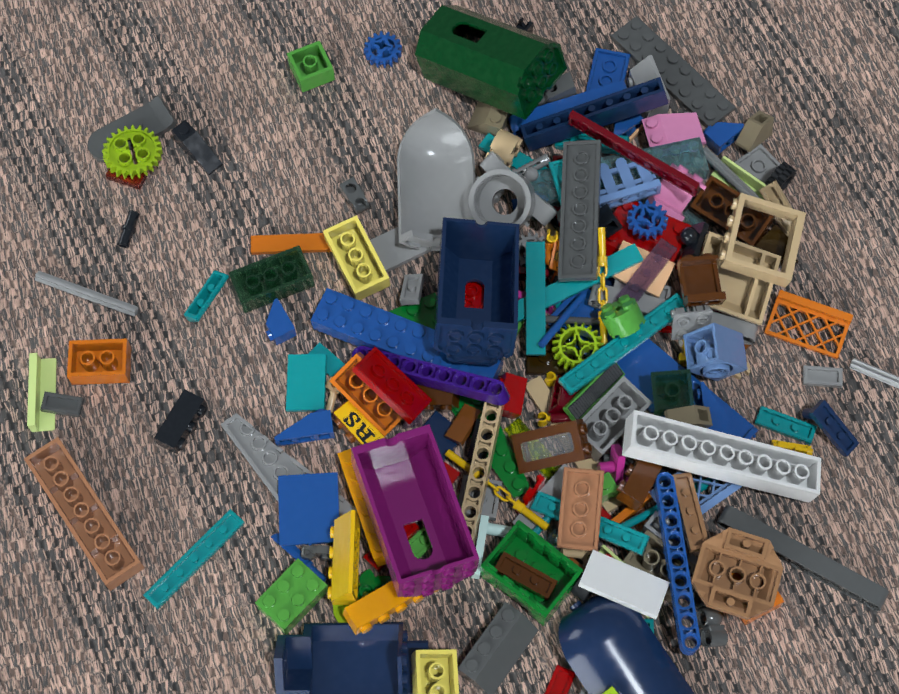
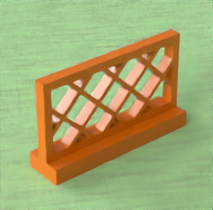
M779 290L764 334L838 359L853 315ZM778 304L785 306L789 313L780 317L777 312ZM802 312L808 320L798 324L794 314ZM791 316L795 325L786 329L782 319ZM817 318L822 319L826 326L817 330L812 321ZM779 321L783 331L779 333L769 331L771 324ZM809 322L814 332L804 335L800 326ZM839 325L844 327L842 334L835 336L831 327ZM797 328L801 337L796 340L792 339L788 331ZM828 329L832 338L823 342L819 332ZM815 334L820 344L815 346L809 345L806 338ZM834 341L837 346L836 352L827 351L824 344Z

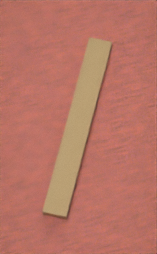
M538 376L527 382L526 392L538 410L547 413L549 416L551 415L548 413L551 391L542 377ZM548 421V425H549V426L556 425V424H560V423H551V421ZM569 432L555 435L566 453L574 451L573 440L568 436ZM590 458L573 463L576 468L597 470L598 462ZM613 497L602 503V508L607 513H610L624 505V503Z

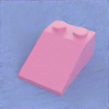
M696 112L657 114L642 119L651 154L657 159L706 144Z

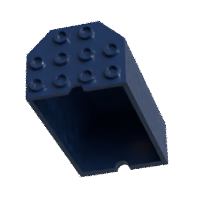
M443 217L439 252L434 349L439 353L443 352L446 354L447 359L452 363L492 366L498 363V359L502 357L509 358L513 356L518 332L520 224L487 221L485 224L480 225L476 223V220ZM469 282H478L484 287L483 309L464 307L465 286Z

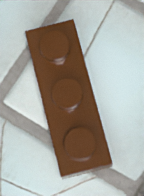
M503 552L495 566L499 574L507 576L513 582L547 601L558 583L557 580L506 552Z

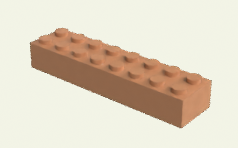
M59 437L24 458L110 591L145 569Z

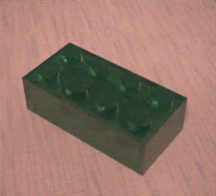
M299 245L228 272L244 313L273 303L276 298L280 300L315 286L312 273Z

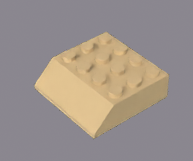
M709 231L705 237L700 256L705 253L719 256L725 246V243H723L724 236ZM735 241L732 254L734 258L776 271L782 257L739 241ZM719 256L717 268L721 291H725L726 300L722 305H713L710 308L761 326L773 284L720 268L721 260Z

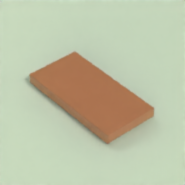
M564 467L557 548L589 552L593 550L598 551L605 471Z

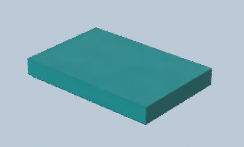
M288 354L287 412H315L318 409H325L326 354Z

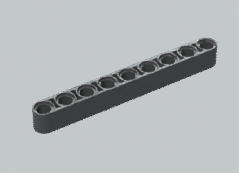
M726 505L716 522L724 530L730 527L770 540L780 560L869 608L871 607L875 611H881L889 595V591L883 586L733 506Z

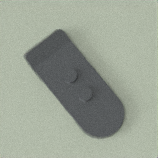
M157 96L144 106L93 132L88 139V150L94 159L104 162L102 153L104 149L103 143H107V137L112 138V132L118 134V128L124 131V126L131 129V126L134 125V128L137 129L141 125L142 130L148 128L149 133L154 131L155 136L159 137L176 126L177 121L163 99ZM128 140L130 150H132V142L131 140Z

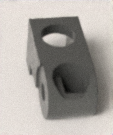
M354 177L339 184V192L350 204L356 215L370 208L365 195Z

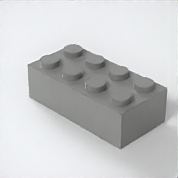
M625 376L582 418L588 428L587 439L592 446L591 456L596 462L624 433L626 418L633 410L644 412L652 404Z

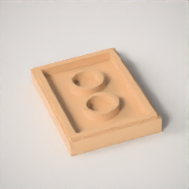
M623 240L618 251L632 244ZM637 247L643 262L612 276V278L660 298L675 267V263Z

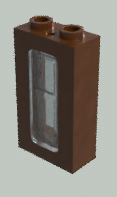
M583 419L511 435L519 474L592 458V446L587 439L588 428Z

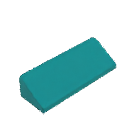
M216 270L213 271L184 313L188 321L199 322L230 277L229 275Z

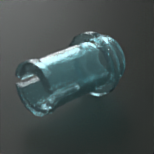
M690 209L683 213L685 215L684 221L691 226L704 222V219H699Z

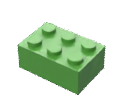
M297 558L260 596L255 604L266 617L287 635L328 592V585Z

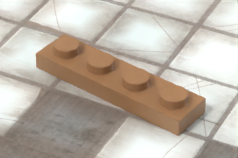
M689 472L673 474L681 523L689 553L700 552L702 543L708 540V535L692 474Z

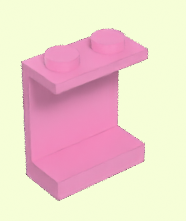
M671 164V167L699 182L700 188L706 189L702 177L696 173L691 175L688 173L689 170L681 164L679 166ZM662 178L660 180V194L650 196L647 200H649V204L656 201L655 206L662 205L661 211L666 210V215L683 221L685 217L682 211L693 196Z

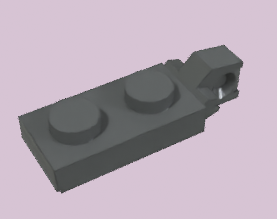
M302 545V559L312 561L315 558H321L322 561H333V558L329 557L330 546Z

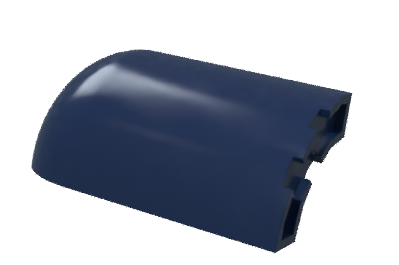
M597 595L583 603L580 600L570 606L571 611L561 619L558 633L562 652L588 694H603L611 686L619 694H694L639 612Z

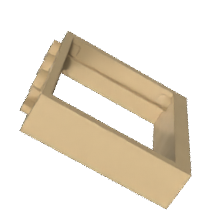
M740 193L736 199H733L730 207L733 212L727 220L728 232L723 237L725 246L719 255L721 260L720 268L786 287L792 281L806 213ZM743 206L792 221L781 272L732 257Z

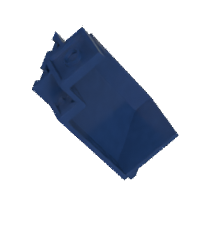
M378 622L367 633L362 634L360 632L355 635L348 623H304L303 635L277 636L274 653L276 694H413L411 654L415 650H428V640L408 641V631L403 629V622H384L382 624Z

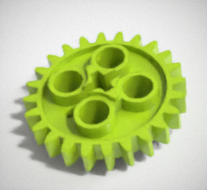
M134 125L131 126V129L124 126V131L118 128V134L112 132V138H106L107 143H103L104 149L102 150L103 160L106 167L110 168L111 173L116 172L117 177L123 174L124 179L128 175H130L131 179L134 178V175L141 178L142 173L148 176L147 171L154 172L153 166L158 167V161L162 160L161 155L163 151L159 137L155 136L154 131L149 133L148 128L142 130L141 125L137 129L134 128ZM128 140L132 142L137 164L133 162Z

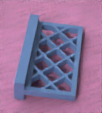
M680 470V471H678V472L675 473V474H681V473H684L685 471H681V470ZM699 475L698 479L693 478V482L698 483L696 493L702 514L742 487L729 482L718 484L715 483L716 479L713 478L712 482L704 481L701 475ZM666 481L660 484L663 487H668L665 486L668 484ZM701 484L711 486L709 495L700 494ZM652 489L649 493L656 502L655 491ZM669 500L662 501L663 504H667V506L672 505V503ZM668 519L670 522H672V523L675 525V522H674L673 520Z

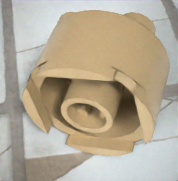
M500 128L490 145V152L494 151L511 168L514 157H517L521 149L523 139Z

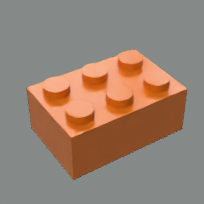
M127 338L69 341L67 377L72 385L130 383L131 345Z

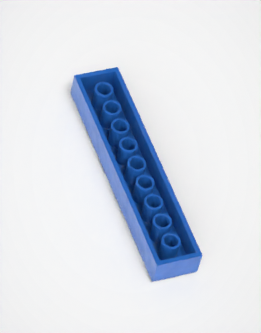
M326 288L310 320L314 330L357 347H376L382 351L496 380L503 367V357L498 359V363L492 366L452 363L447 359L446 354L443 352L439 353L434 349V329L329 288Z

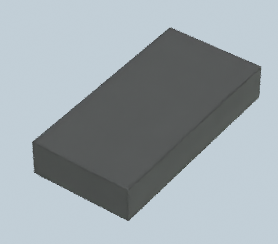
M45 391L40 410L41 412L80 417L84 398Z

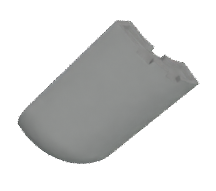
M437 108L418 118L409 127L402 138L397 154L399 243L415 249H420L421 246L431 247V251H440L443 217L474 220L469 209V194L476 181L474 152L466 133L452 117Z

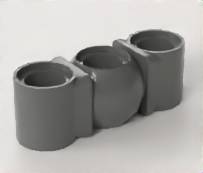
M693 589L697 622L702 628L699 630L702 645L706 648L725 646L728 642V634L725 630V625H720L722 622L721 611L706 607L696 590Z

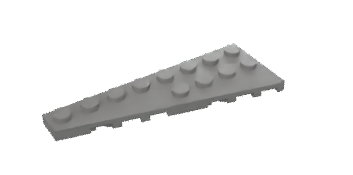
M237 413L221 423V427L278 504V476L313 474ZM339 495V517L350 510H356V507Z

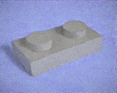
M408 274L404 276L400 295L401 305L420 304L424 284L423 274Z

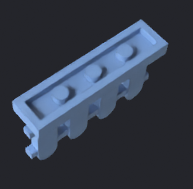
M618 158L615 162V168L609 169L607 164L601 163V182L604 189L600 190V208L605 204H608L610 208H614L660 194V180L656 179L655 174H651L649 170L635 162L627 164L624 158ZM636 168L639 178L635 180L630 172V169ZM618 173L622 184H615L613 174Z

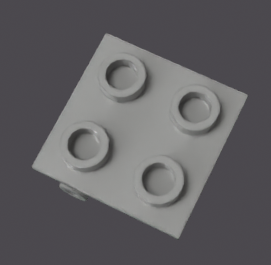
M688 306L686 307V312L684 307L671 310V318H673L671 340H683V335L711 324L713 310L710 309V306H692L691 312Z

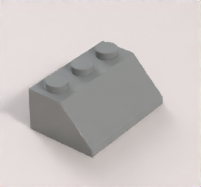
M652 55L647 56L630 69L629 77L627 78L628 87L658 77L661 78ZM661 78L668 99V103L670 104V96ZM669 104L641 113L640 115L645 119L657 114H667Z

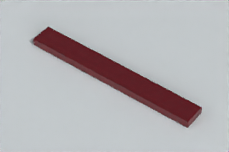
M572 110L570 112L569 125L595 140H601L602 144L688 194L696 196L699 192V182L576 111Z

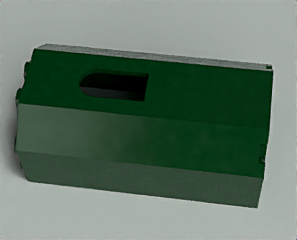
M441 5L421 29L415 52L425 79L525 120L541 102L545 90H550L567 69L559 43L457 5ZM467 33L480 38V40L475 43L463 37Z

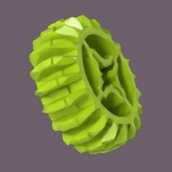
M574 322V327L567 324V330L560 328L561 334H555L557 340L552 341V345L555 346L552 348V352L556 354L553 357L554 360H558L559 366L564 364L563 368L565 371L569 367L572 370L585 360H582L583 354L589 353L590 350H593L592 354H594L604 346V343L600 342L602 336H597L598 330L592 331L591 325L585 328V323L583 322L581 327H579L577 322ZM580 335L588 338L592 343L582 340ZM574 336L573 341L563 345L568 338ZM576 341H578V345L580 347L579 355L575 347ZM564 353L573 355L576 360L568 358Z

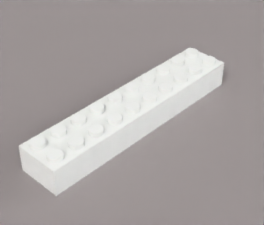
M633 410L626 418L622 456L808 503L820 495L821 458L637 410Z

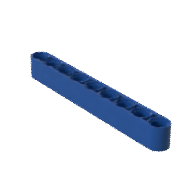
M662 472L657 476L654 483L655 498L668 580L670 582L669 586L679 648L683 654L690 656L697 652L701 645L675 481L670 473ZM662 480L666 481L669 486L663 487L659 482ZM669 500L672 506H665L662 501ZM665 520H673L675 522V526L667 525ZM675 539L679 545L672 546L668 540ZM672 559H679L682 565L675 566L672 563ZM675 579H682L685 582V586H678L675 583ZM685 599L688 602V606H680L678 600ZM681 620H689L692 626L689 628L684 627ZM685 640L693 641L695 648H688L685 645Z

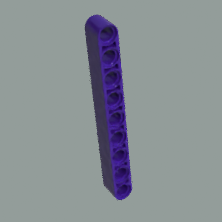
M359 346L354 349L352 357L358 352L366 356L373 348ZM380 350L415 384L495 405H505L510 399L507 388L500 380Z

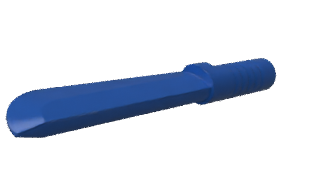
M279 533L272 535L271 538L279 544ZM296 545L281 546L295 560L299 558L321 580L326 581L327 577L313 566L314 563L312 561L301 558V551Z

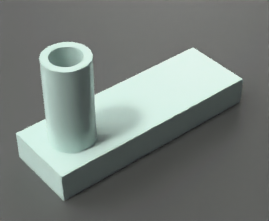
M481 515L476 543L479 563L477 571L471 578H480V566L483 559L486 535L505 537L512 526L488 523L489 516Z

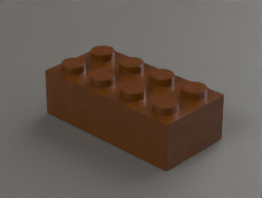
M711 175L705 183L706 189H701L690 207L700 216L728 232L727 220L733 212L730 207L733 199H736L740 193ZM743 206L736 239L754 247L771 226L775 216Z

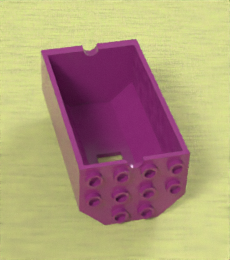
M430 424L398 433L389 439L382 438L352 447L351 463L397 596L417 597L422 595L426 597L432 595L435 590H448L454 584L474 575L477 571L479 556ZM422 520L432 547V554L429 558L418 559L414 556L403 526Z

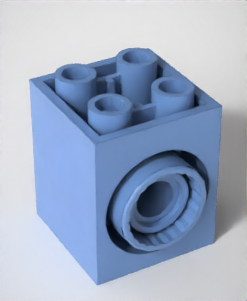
M712 323L683 335L688 372L719 381L748 370L742 333Z

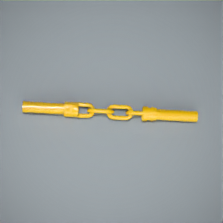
M605 227L598 228V276L600 277L598 302L602 307L608 302V289L605 287V277L608 274ZM600 267H605V274L603 272L600 274ZM605 290V300H601V291ZM601 310L598 311L600 336H602L600 342L606 345L608 343V331L600 317Z
M449 449L445 456L468 472L467 474L469 475L471 465ZM477 471L474 477L478 479L480 475L484 476V473ZM488 480L487 485L493 489L495 496L504 502H511L514 510L520 514L522 513L544 531L548 529L550 524L528 509L519 499L514 501L511 498L510 492L501 486H495ZM499 489L508 495L505 496L506 499L497 493L500 491Z

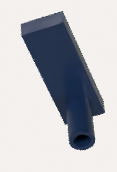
M820 400L813 408L803 409V418L813 419L842 456L847 457L859 444L825 400Z

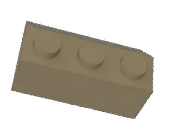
M478 101L467 129L485 135L490 133L496 136L500 128L506 129L508 118L511 114Z

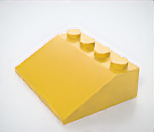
M350 510L335 519L334 526L330 528V538H334L333 546H330L329 557L333 558V564L329 566L328 571L329 579H332V587H328V599H331L333 605H350L358 600L360 522L356 510Z

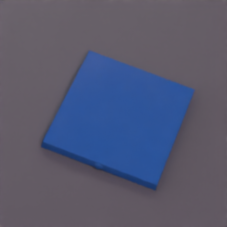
M338 472L278 476L279 545L333 543L334 538H330V528L334 526V520L339 517Z

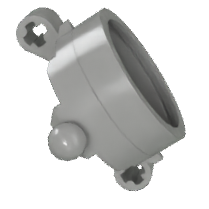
M491 151L481 162L480 166L486 173L476 178L477 180L474 182L469 194V209L477 224L483 225L487 221L520 224L519 229H521L525 225L527 227L530 225L528 221L533 215L541 224L546 226L558 213L551 204L543 200L534 191V187L530 183L538 178L539 174L536 168L528 167L523 176L512 171L494 151ZM504 189L513 191L518 201L516 209L507 215L497 212L493 203L496 194Z

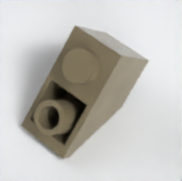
M760 110L748 118L735 145L751 152L772 135L774 117Z
M691 405L664 411L665 418L703 428L713 426L710 409L706 406Z

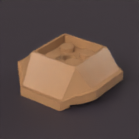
M729 527L702 543L691 584L706 607L749 620L773 608L784 568L770 540ZM738 573L741 576V580L733 579L731 574Z

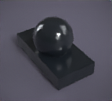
M705 221L697 223L681 231L680 240L685 245L682 257L685 255L700 256L709 228L708 223Z

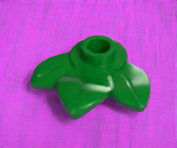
M370 569L364 571L359 578L358 599L364 597V592L370 594L389 583L391 577H375Z

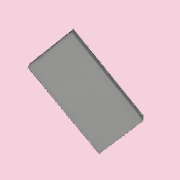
M804 365L803 385L842 388L843 368Z

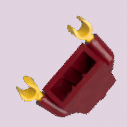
M552 371L547 373L544 380L548 387L553 386L548 413L551 415L548 416L545 412L538 414L539 419H545L538 421L537 424L540 427L546 426L548 421H551V423L572 421L562 408L580 391L578 390L570 396L558 382L559 378L563 375H558L557 377Z

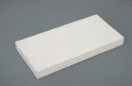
M593 550L578 586L656 620L670 582Z

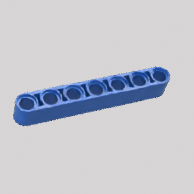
M617 81L538 106L526 120L512 115L508 118V122L513 134L521 137L523 133L520 125L626 89L627 86L625 81Z

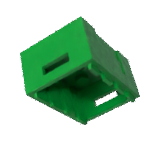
M518 520L481 564L480 577L494 588H499L528 611V615L544 627L570 595L573 586L584 570ZM503 552L512 555L558 581L548 601L513 582L507 576L498 573V569L495 566Z

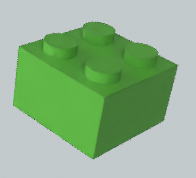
M320 41L287 53L290 69L302 93L335 80L333 66Z

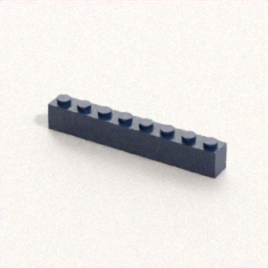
M658 77L520 126L530 152L583 134L580 130L569 125V114L572 110L603 127L669 103L661 78Z

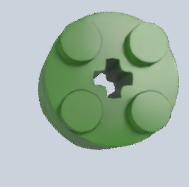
M627 294L621 296L618 301L612 304L607 303L601 307L600 317L610 337L616 339L615 336L617 335L620 338L627 337L637 332L642 322L645 324V317L637 301L634 298H630Z

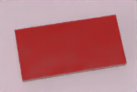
M376 347L352 369L366 385L409 425L432 401L424 391Z

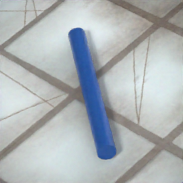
M580 293L538 342L541 348L548 344L585 300L586 295L584 293Z

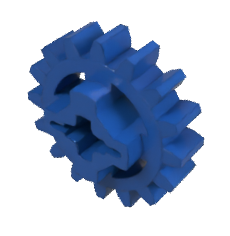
M380 31V35L377 36L376 33H373L374 38L368 37V42L364 43V55L366 60H370V65L376 63L377 68L380 65L386 68L387 64L392 67L393 61L398 63V57L402 56V45H400V39L396 40L395 34L390 36V33L387 32L386 35H383V32Z
M646 200L645 204L638 201V206L633 204L632 209L628 211L626 223H629L628 229H633V235L638 233L639 239L642 236H645L646 240H649V236L656 239L657 234L662 235L663 230L667 228V211H661L662 205L655 206L656 201H653L652 204H649V200Z

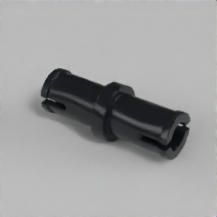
M128 211L125 224L121 227L122 232L117 243L118 246L129 248L132 235L136 232L135 227L140 216L138 212Z

